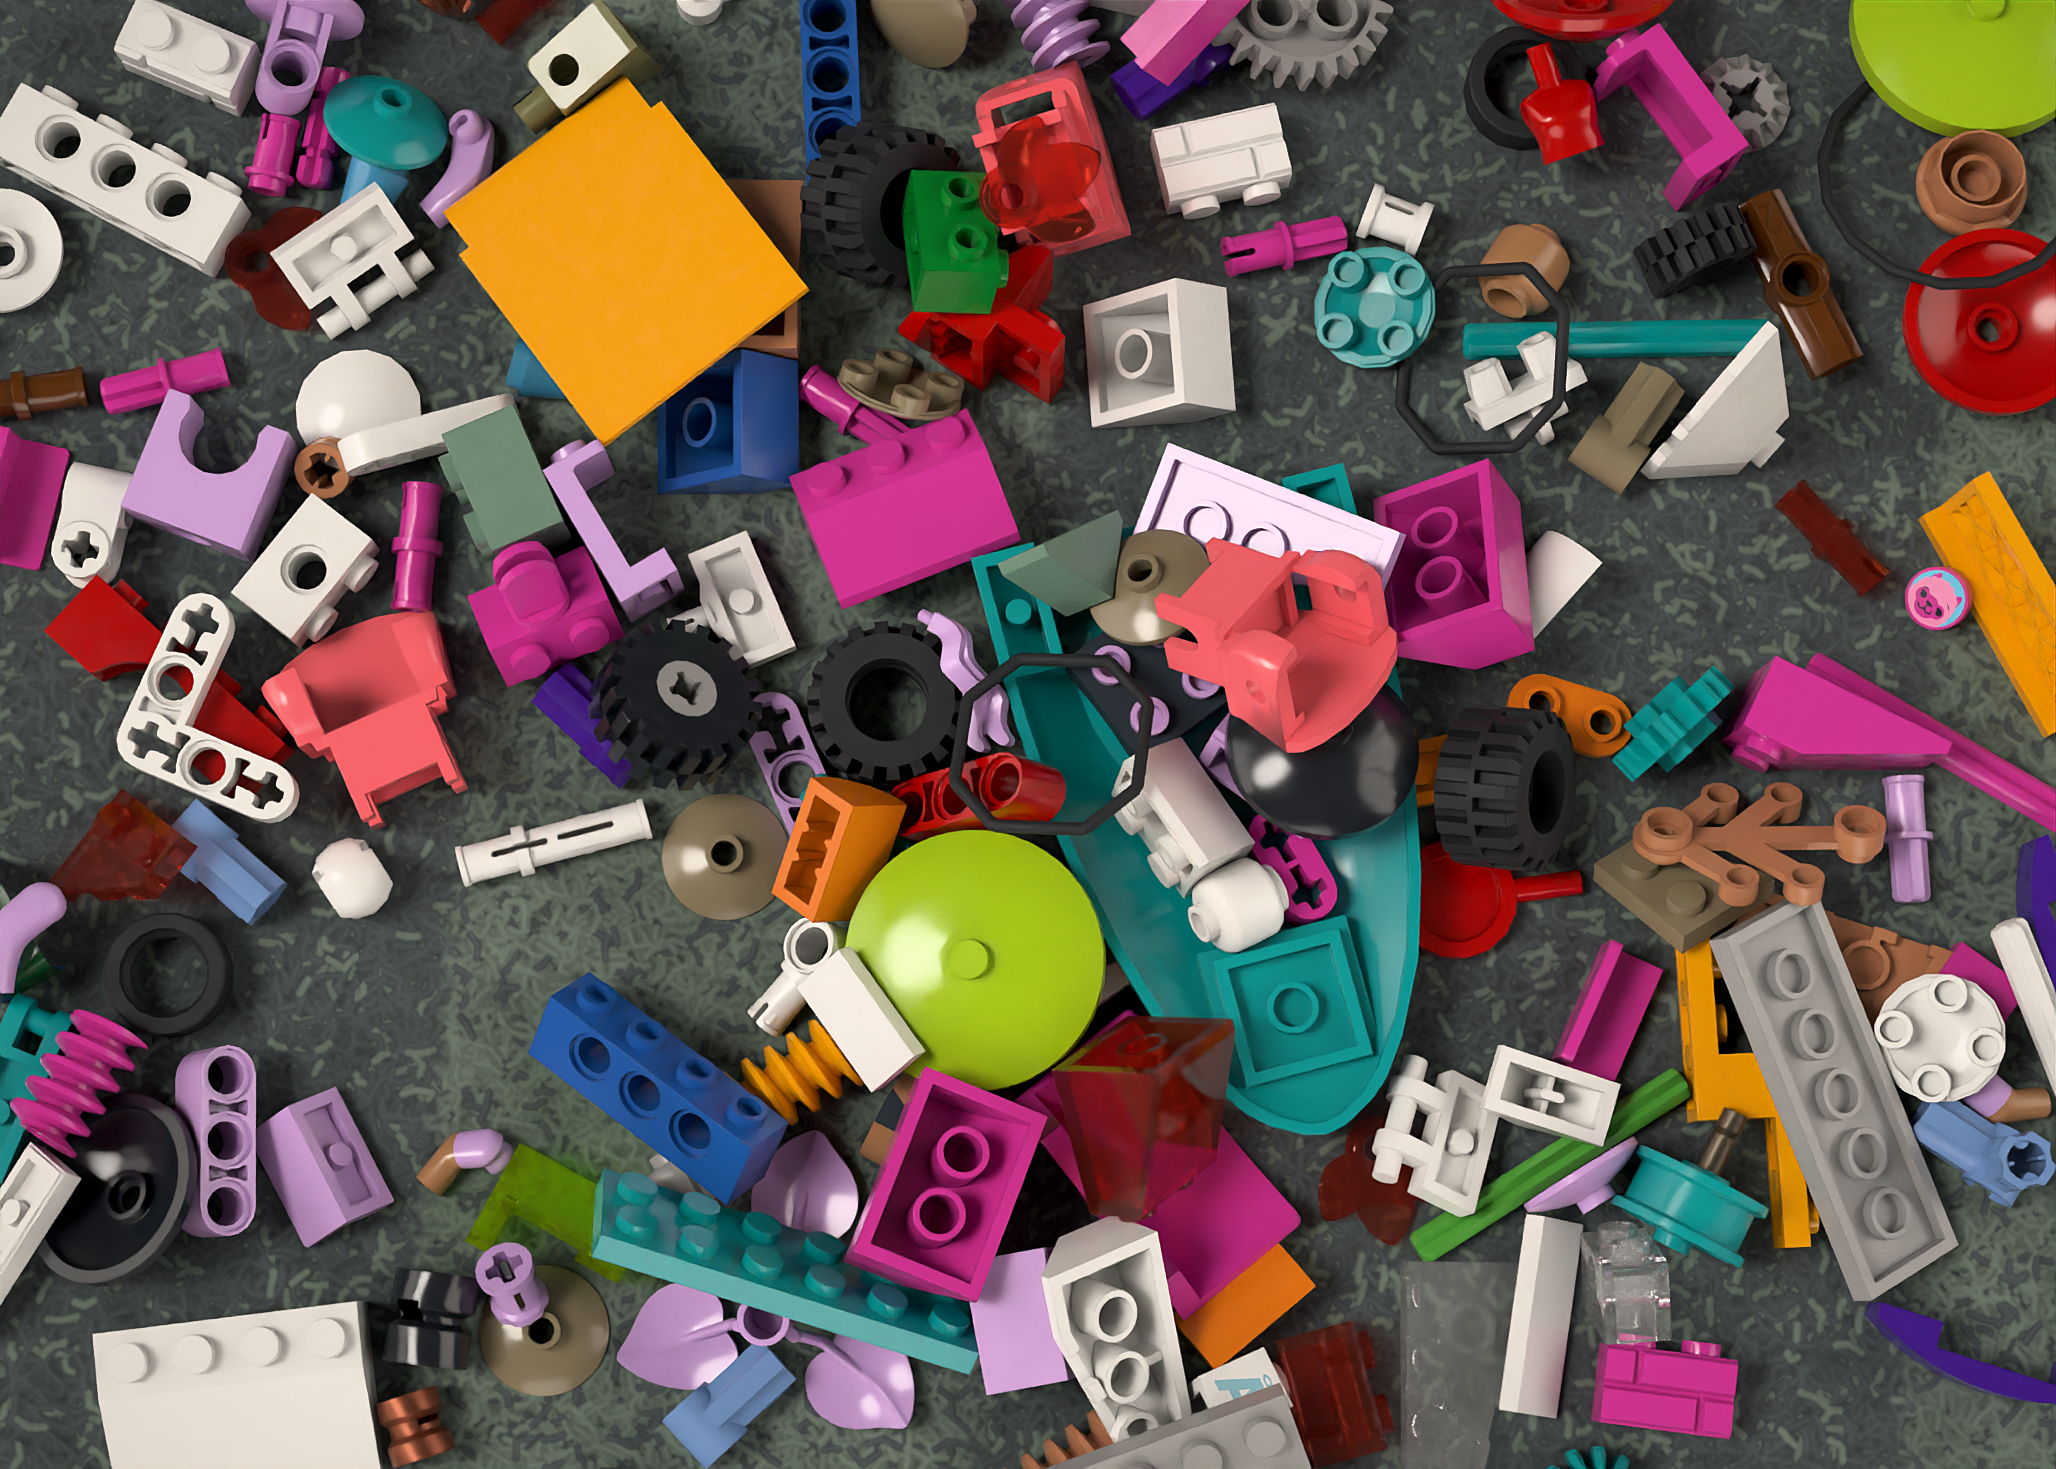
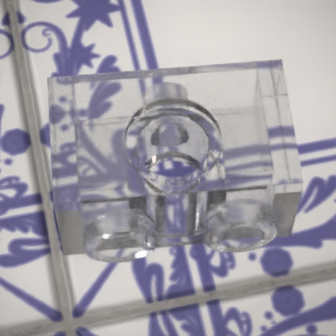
M1612 1221L1598 1225V1232L1580 1233L1584 1309L1605 1345L1672 1340L1669 1265L1645 1228L1637 1229V1225L1632 1222Z

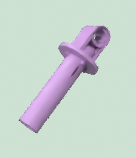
M245 0L249 10L259 19L270 25L255 82L257 99L266 110L273 114L292 116L300 113L307 107L320 74L328 40L343 41L358 36L363 29L365 15L359 5L353 0ZM281 69L292 71L301 79L302 84L294 87L285 86L275 79L272 72Z

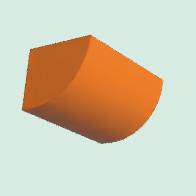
M811 777L771 893L812 923L850 921L865 889L888 862L907 804L886 792L862 783L834 777Z
M1277 1243L1185 1321L1172 1308L1175 1326L1213 1370L1224 1365L1316 1286L1285 1249Z

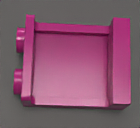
M1658 23L1642 35L1637 29L1630 30L1608 46L1605 52L1609 57L1596 68V72L1599 75L1592 87V91L1597 104L1620 87L1628 86L1683 160L1662 192L1674 210L1678 212L1725 180L1749 144L1660 23Z

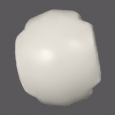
M346 838L329 844L317 857L312 871L313 877L325 896L342 918L360 919L376 913L388 900L393 886L389 875L372 849H369L365 840Z

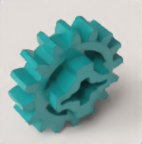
M1715 665L1707 670L1691 686L1680 675H1677L1623 725L1634 739L1612 759L1613 763L1631 782L1636 780L1656 761L1668 773L1723 722L1712 709L1735 686Z

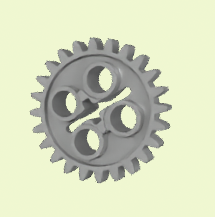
M1250 0L1212 40L1211 44L1213 47L1230 43L1235 48L1229 59V63L1232 66L1244 58L1252 61L1250 78L1254 80L1261 75L1264 69L1272 71L1273 83L1276 88L1281 87L1288 75L1294 76L1300 91L1306 90L1314 75L1324 88H1328L1338 74L1347 80L1352 76L1359 64L1364 66L1367 64L1376 51V47H1378L1388 32L1384 25L1393 13L1394 8L1385 3V0ZM1260 16L1269 18L1276 26L1264 22ZM1319 16L1329 19L1335 26L1323 22Z

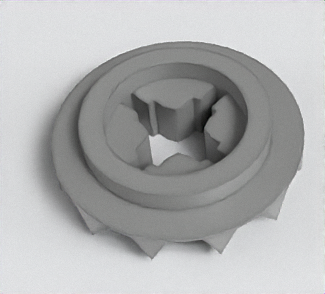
M1746 53L1739 57L1727 59L1721 57L1701 72L1700 79L1727 115L1730 112L1729 108L1732 104V99L1726 93L1730 91L1738 95L1744 89L1747 90L1751 84L1756 86L1752 93L1754 96L1750 105L1757 112L1753 114L1750 111L1744 110L1739 116L1735 115L1731 120L1749 144L1744 153L1763 149L1780 135L1786 124L1791 106L1789 105L1787 95V82L1780 80L1773 71L1771 63H1761L1753 60Z

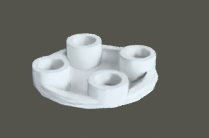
M370 350L343 351L320 362L304 380L296 402L297 428L306 446L320 437L333 436L344 439L367 429L421 415L420 394L409 372L391 357ZM320 453L322 463L330 469L340 470L339 464L333 457L325 461L326 454Z
M1925 974L1903 983L1884 1002L1874 1025V1035L1892 1080L1904 1092L1914 1095L1925 1102L1957 1101L1978 1092L1997 1073L2006 1051L2005 1023L1995 1001L1976 983L1954 974Z

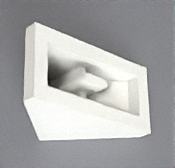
M1498 1045L1480 1108L1521 1127L1603 1147L1621 1084L1504 1045Z

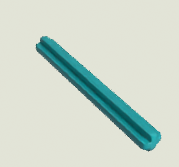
M1768 319L1570 322L1568 357L1737 356L1767 321L1771 324L1772 322ZM1557 322L1469 323L1465 325L1462 331L1463 356L1468 360H1485L1493 357L1496 359H1522L1517 345L1543 331L1550 333L1556 339Z

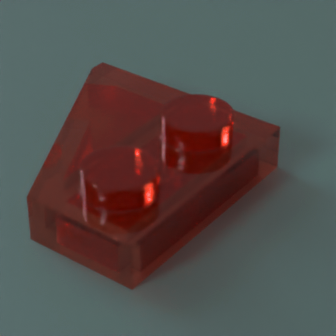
M121 788L114 799L98 812L92 827L48 883L56 885L62 891L66 902H75L77 895L91 893L101 901L120 900L126 896H132L136 900L158 899L198 846Z

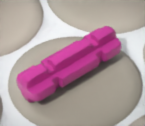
M321 67L314 88L318 97L312 99L302 143L306 155L299 157L296 172L299 184L310 189L328 190L332 185L335 166L332 165L331 158H337L339 145L326 128L323 108L331 89L338 83L351 78L349 72L340 68Z

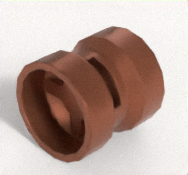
M437 1385L374 1405L379 1424L388 1429L392 1442L387 1450L393 1469L456 1448L451 1429L442 1425L439 1410L443 1402Z

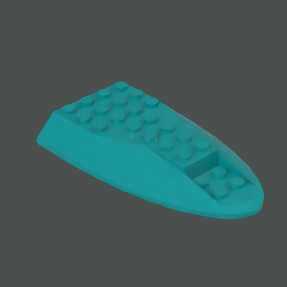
M1343 463L1281 478L1279 486L1358 516ZM1136 525L1122 528L1120 542L1133 535ZM1033 542L971 558L999 666L1013 655L1019 653L1074 654L1103 633L1094 620L1090 607L1066 617L1002 576L998 563L1033 548ZM1151 573L1142 576L1137 582L1147 579ZM1293 585L1297 610L1311 611L1312 604L1309 587ZM1395 663L1386 683L1403 701ZM1020 666L1003 679V684L1026 758L1058 769L1063 775L1066 785L1063 805L1050 821L1084 822L1113 799L1111 793L1122 764L1130 757L1098 711L1065 672L1066 667ZM1228 705L1182 737L1197 760L1215 729L1230 712ZM1339 731L1334 736L1341 735V731ZM1210 777L1242 825L1248 830L1258 813L1247 801ZM1415 781L1401 807L1385 823L1374 830L1342 840L1311 839L1331 872L1337 886V900L1326 919L1300 927L1284 919L1280 930L1276 934L1235 953L1224 952L1218 949L1211 941L1206 943L1197 937L1188 918V909L1193 906L1192 894L1183 899L1175 886L1168 889L1158 880L1147 859L1151 851L1138 832L1132 836L1129 835L1119 824L1115 815L1089 834L1083 836L1056 835L1070 871L1084 887L1093 902L1099 916L1104 940L1112 956L1156 1026L1214 1090L1244 1114L1268 1127L1302 1136L1327 1135L1345 1126L1375 1097L1387 1078L1403 1035L1419 958L1421 860ZM1265 827L1266 833L1260 845L1264 849L1274 846L1279 851L1284 862L1288 863L1289 861L1283 852V847L1289 838L1285 832L1274 834L1269 827ZM1292 873L1298 886L1292 900L1296 905L1307 902L1312 910L1316 909L1315 902L1321 894L1320 890L1316 886L1306 889L1301 884L1296 873Z

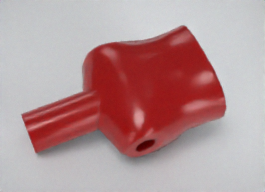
M1550 41L1527 49L1526 52L1538 88L1523 99L1520 109L1524 122L1537 140L1543 165L1606 144L1597 121L1596 100L1590 84L1582 79H1562Z

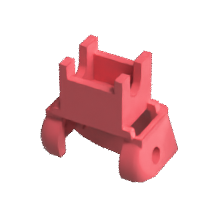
M1077 60L1006 82L981 95L975 105L976 118L981 133L973 135L972 138L975 147L980 149L1002 222L999 224L1003 236L1013 233L1018 249L1030 244L1043 245L1053 251L1054 259L1131 235L1126 208L1109 149L1088 85ZM1050 91L1052 92L1051 97L1055 107L1054 110L1005 125L1001 107ZM1087 210L1089 219L1092 222L1091 225L1043 240L1041 239L1037 224Z
M1212 537L1205 544L1209 562L1212 564L1182 597L1178 598L1161 592L1154 599L1159 618L1188 629L1198 642L1194 643L1177 637L1168 638L1164 643L1169 668L1223 686L1231 715L1244 720L1287 753L1305 752L1326 742L1348 726L1370 704L1387 681L1397 660L1398 638L1397 633L1389 626L1380 575L1368 562L1355 554L1342 550L1326 549L1319 553L1307 549L1302 556H1300V552L1287 550L1278 558ZM1292 572L1307 577L1312 604L1311 611L1297 610L1291 579Z
M401 612L378 616L343 628L308 647L286 664L280 674L265 681L260 688L272 709L294 737L299 749L312 759L324 755L331 764L337 763L361 820L368 822L374 831L386 826L378 807L379 804L443 776L445 782L451 785L456 794L469 789L437 718L449 712L447 700L457 696L458 692L453 681L443 626L433 612Z

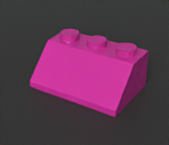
M967 408L958 411L952 417L945 416L943 419L933 420L930 423L891 438L877 441L860 450L828 462L820 463L808 470L789 476L805 525L842 610L970 561L973 557L985 555L1021 541L1019 531L986 446Z
M1489 458L1373 499L1374 522L1406 534L1384 590L1389 626L1397 633L1398 638L1397 657L1477 670L1535 650L1520 501Z
M925 1066L914 1080L843 1262L905 1287L977 1303L1048 1116Z

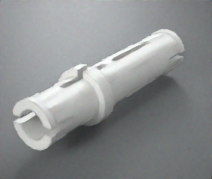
M638 799L633 803L587 815H580L525 830L523 825L510 828V835L464 847L457 846L455 847V852L463 883L467 887L472 885V883L521 871L524 877L535 874V867L653 837L643 799Z

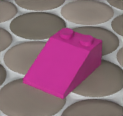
M1775 656L1752 675L1720 741L1734 749L1731 757L1736 762L1762 773H1765L1769 766L1776 770H1920L1947 755L1953 743L1778 656Z

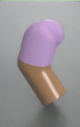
M1997 1074L1978 1092L1962 1098L1975 1113L1991 1123L2046 1118L2051 1110V1099L2045 1088L2038 1086L2013 1089Z
M490 1128L455 1132L443 1142L417 1174L416 1178L441 1197L463 1169L484 1167L491 1174L502 1173L512 1163L514 1150L508 1142L503 1141L501 1133Z

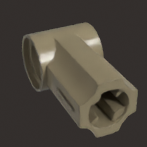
M1640 362L1604 416L1599 414L1567 460L1620 495L1650 453L1651 448L1648 445L1676 409L1685 391L1677 384L1675 378L1662 369Z

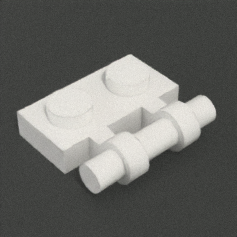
M373 182L270 252L309 309H312L329 296L332 297L337 306L316 319L330 340L351 326L357 331L371 321L368 316L371 312L398 294L402 299L418 289L415 282L435 269L421 248L401 262L394 254L396 250L414 239V236L376 182ZM378 264L383 274L353 294L347 284Z
M1404 1055L1399 1074L1391 1077L1386 1099L1391 1104L1385 1127L1377 1130L1372 1152L1377 1157L1372 1177L1383 1183L1394 1184L1398 1180L1401 1165L1404 1163L1413 1168L1408 1193L1458 1217L1474 1214L1499 1116L1480 1108L1486 1086L1454 1070L1438 1074L1435 1087L1423 1082L1428 1066L1427 1060L1416 1055ZM1416 1110L1427 1115L1421 1140L1409 1135Z

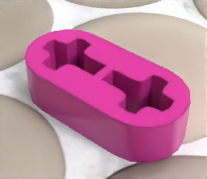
M1258 814L1254 817L1247 830L1255 842L1247 858L1258 862L1260 865L1267 864L1271 866L1282 879L1289 898V906L1284 911V919L1297 927L1323 921L1327 918L1337 900V886L1310 838L1303 837L1300 839L1296 835L1278 828ZM1265 827H1269L1274 834L1285 832L1289 838L1283 847V852L1289 861L1288 863L1284 862L1279 851L1274 846L1264 849L1260 845L1266 833ZM1292 873H1296L1301 884L1306 889L1316 886L1320 890L1321 894L1315 902L1316 909L1312 910L1307 902L1296 905L1292 900L1293 895L1298 889L1297 882Z

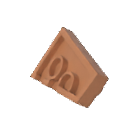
M1773 893L1771 898L1735 920L1728 930L1786 898ZM1824 910L1873 1033L1875 1022L1884 1002L1903 983L1925 974H1939L1953 954V951L1935 945H1924L1900 937L1898 933L1876 926L1872 928L1835 916L1833 912Z

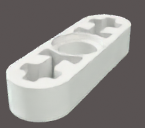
M512 394L496 395L352 434L337 443L346 473L349 476L367 474L448 452L441 434L511 404L514 405L519 415Z

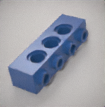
M591 972L586 973L550 996L528 1054L724 1204L728 1205L765 1177L789 1123L786 1119Z

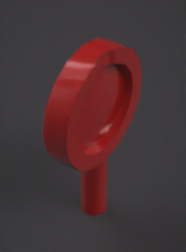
M1441 840L1426 845L1420 850L1419 948L1445 959L1464 960L1487 952L1507 934L1516 915L1517 903L1581 895L1583 893L1580 871L1576 869L1513 878L1510 870L1456 863L1450 858V853L1445 852Z

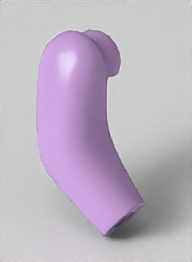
M471 109L458 111L450 119L449 132L453 137L449 166L437 185L419 204L439 230L449 223L443 211L491 176L495 144L494 128L486 117L479 115Z
M37 882L29 885L0 910V993H14L18 964L24 948L32 939L54 922L59 921L65 914L67 908L65 896L52 883Z

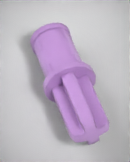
M1897 775L1882 779L1887 820V834H1885L1884 844L1888 843L1892 898L1895 902L1903 904L1921 903L1929 900L1931 896L1927 841H1931L1934 838L1933 832L1926 831L1923 775Z

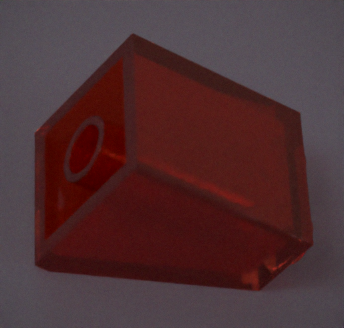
M1127 1016L1052 1069L1091 1215L1118 1216L1122 1222H1137L1149 1218L1156 1213L1159 1204L1173 1193L1191 1186L1194 1182V1177L1216 1161L1235 1036L1232 1019Z

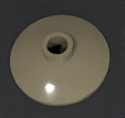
M1154 529L1129 536L1120 542L1113 598L1090 607L1094 620L1105 634L1127 645L1150 646L1166 642L1170 637H1177L1187 629L1159 618L1154 599L1161 592L1181 598L1211 565L1208 556L1194 539L1177 531ZM1151 573L1147 579L1137 582L1142 576Z
M738 794L710 795L687 806L671 824L662 850L664 875L674 895L691 911L715 920L745 918L766 907L776 897L771 892L788 845V839L775 815L758 801ZM729 843L736 848L737 857L732 864L720 866L714 862L713 851L719 844Z
M539 1265L535 1266L534 1276L540 1277L549 1293V1303L544 1308L541 1318H546L552 1322L554 1326L552 1339L544 1344L536 1342L530 1333L532 1324L520 1328L501 1324L491 1310V1295L481 1315L479 1336L485 1360L502 1382L525 1394L553 1396L578 1387L598 1368L608 1346L609 1318L602 1298L585 1278L559 1266ZM520 1293L515 1294L514 1298L519 1308H524L525 1303Z

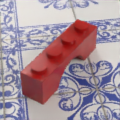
M96 574L50 623L44 632L88 672L100 681L105 682L127 672L146 671L169 621L167 620L158 629L141 614L150 604L126 582L120 579L111 587ZM177 642L173 652L189 655L196 645L192 642L190 648L187 649L180 642ZM173 666L167 669L163 674L176 680L188 696L194 684L193 674L190 669L184 666ZM219 667L193 724V728L282 766L295 752L282 740L289 732L288 729L262 704L254 713L250 712L235 698L243 687ZM204 750L197 754L192 761V765L213 784L219 781L225 774L226 761L222 753L217 750ZM246 761L241 762L239 779L232 790L226 795L227 797L235 798L236 786L249 790L253 794H256L264 784L249 779L242 774L250 763Z

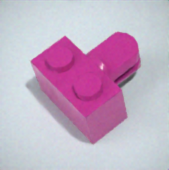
M526 541L514 544L502 551L493 561V576L496 584L467 596L487 647L508 688L527 679L536 678L547 670L586 653L598 651L605 645L625 637L585 545L553 559L550 552L540 542Z

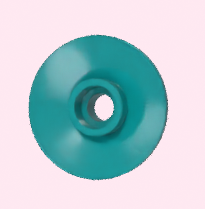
M376 75L351 77L334 86L327 95L324 104V123L329 134L337 144L357 159L377 167L392 170H411L424 167L435 161L442 154L448 139L447 121L435 102L417 88L397 79Z

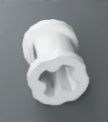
M1375 183L1356 236L1364 239L1369 234L1405 247V253L1415 257L1434 205L1428 202H1424L1421 206L1386 194L1384 186Z

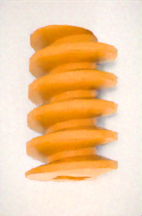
M815 1019L808 1021L811 1042L806 1044L793 1032L786 1034L788 1055L785 1057L769 1044L763 1047L766 1064L764 1069L761 1070L748 1058L742 1059L743 1081L737 1082L724 1070L722 1071L752 1095L760 1098L768 1107L786 1119L792 1126L798 1123L799 1120L796 1106L797 1101L802 1102L813 1112L821 1109L818 1089L823 1088L837 1100L843 1097L842 1075H846L858 1086L865 1084L826 1028Z

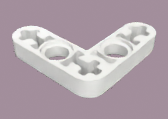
M204 593L189 595L181 600L174 609L123 719L117 736L118 751L126 762L144 773L257 821L265 823L280 822L290 816L298 804L299 788L293 775L275 762L192 728L233 639L235 622L229 608L213 595ZM209 608L213 609L211 618L219 624V628L215 634L204 632L201 635L195 650L207 657L204 664L200 665L188 655L173 652L177 642H180L187 649L190 648L196 631L188 625V621L192 614L202 617ZM184 666L189 668L193 674L194 684L191 692L181 700L172 701L165 699L159 688L160 677L170 667ZM154 725L159 726L157 736L167 744L181 749L183 736L191 738L178 755L176 772L174 774L167 771L175 762L169 756L150 750L146 754L145 759L139 758L142 748L134 743V738L138 732L149 734ZM212 749L221 752L226 761L225 774L214 784H198L191 773V765L194 758L204 750ZM242 761L250 763L242 773L249 779L261 784H267L272 776L278 777L276 787L284 792L280 803L269 801L264 809H258L260 798L251 791L236 786L234 799L226 797L239 779Z

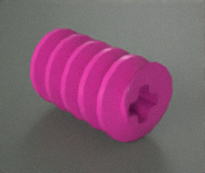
M80 1009L73 1010L70 1015V1020L80 1032V1035L61 1031L55 1037L57 1045L65 1056L45 1053L40 1059L41 1065L50 1078L30 1075L25 1080L26 1087L35 1097V1101L16 1097L10 1102L11 1109L20 1119L19 1124L23 1128L70 1158H75L77 1153L65 1139L68 1133L83 1137H89L92 1133L80 1117L83 1111L98 1115H104L107 1111L95 1095L97 1090L100 1089L117 1094L121 1090L120 1085L110 1074L112 1068L115 1067L132 1072L136 1068V1065L125 1052L127 1046L148 1050L147 1045L141 1039L121 1025L98 1013Z

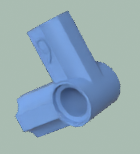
M1958 1100L1922 1101L1909 1121L1918 1145L1962 1172L1960 1178L1966 1184L1972 1187L1974 1182L1978 1183L1991 1192L1989 1199L2008 1208H2011L2021 1190L2045 1186L2056 1169L2050 1154V1142L2033 1131L2020 1133L2000 1122L1992 1124Z

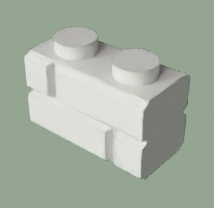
M155 0L135 1L114 48L115 53L122 60L123 65L128 71L207 104L213 101L217 108L240 118L255 88L262 54L256 42Z
M1275 103L1152 130L1150 147L1167 215L1182 212L1184 219H1199L1220 210L1219 203L1243 198L1246 206L1261 205L1278 199L1281 196L1280 189L1289 187L1292 167L1283 139V132Z

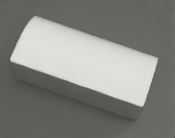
M1546 531L1525 554L1534 639L1602 564L1598 558L1581 545L1554 531ZM1519 656L1504 660L1502 662L1506 666L1510 667L1511 664Z

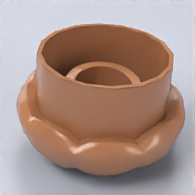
M1973 130L1963 132L1954 138L1947 136L1933 144L1923 155L1916 172V194L1919 205L1926 217L1937 228L1954 237L1980 229H2006L2019 217L2026 203L2028 187L2023 156L2011 141L1998 133Z

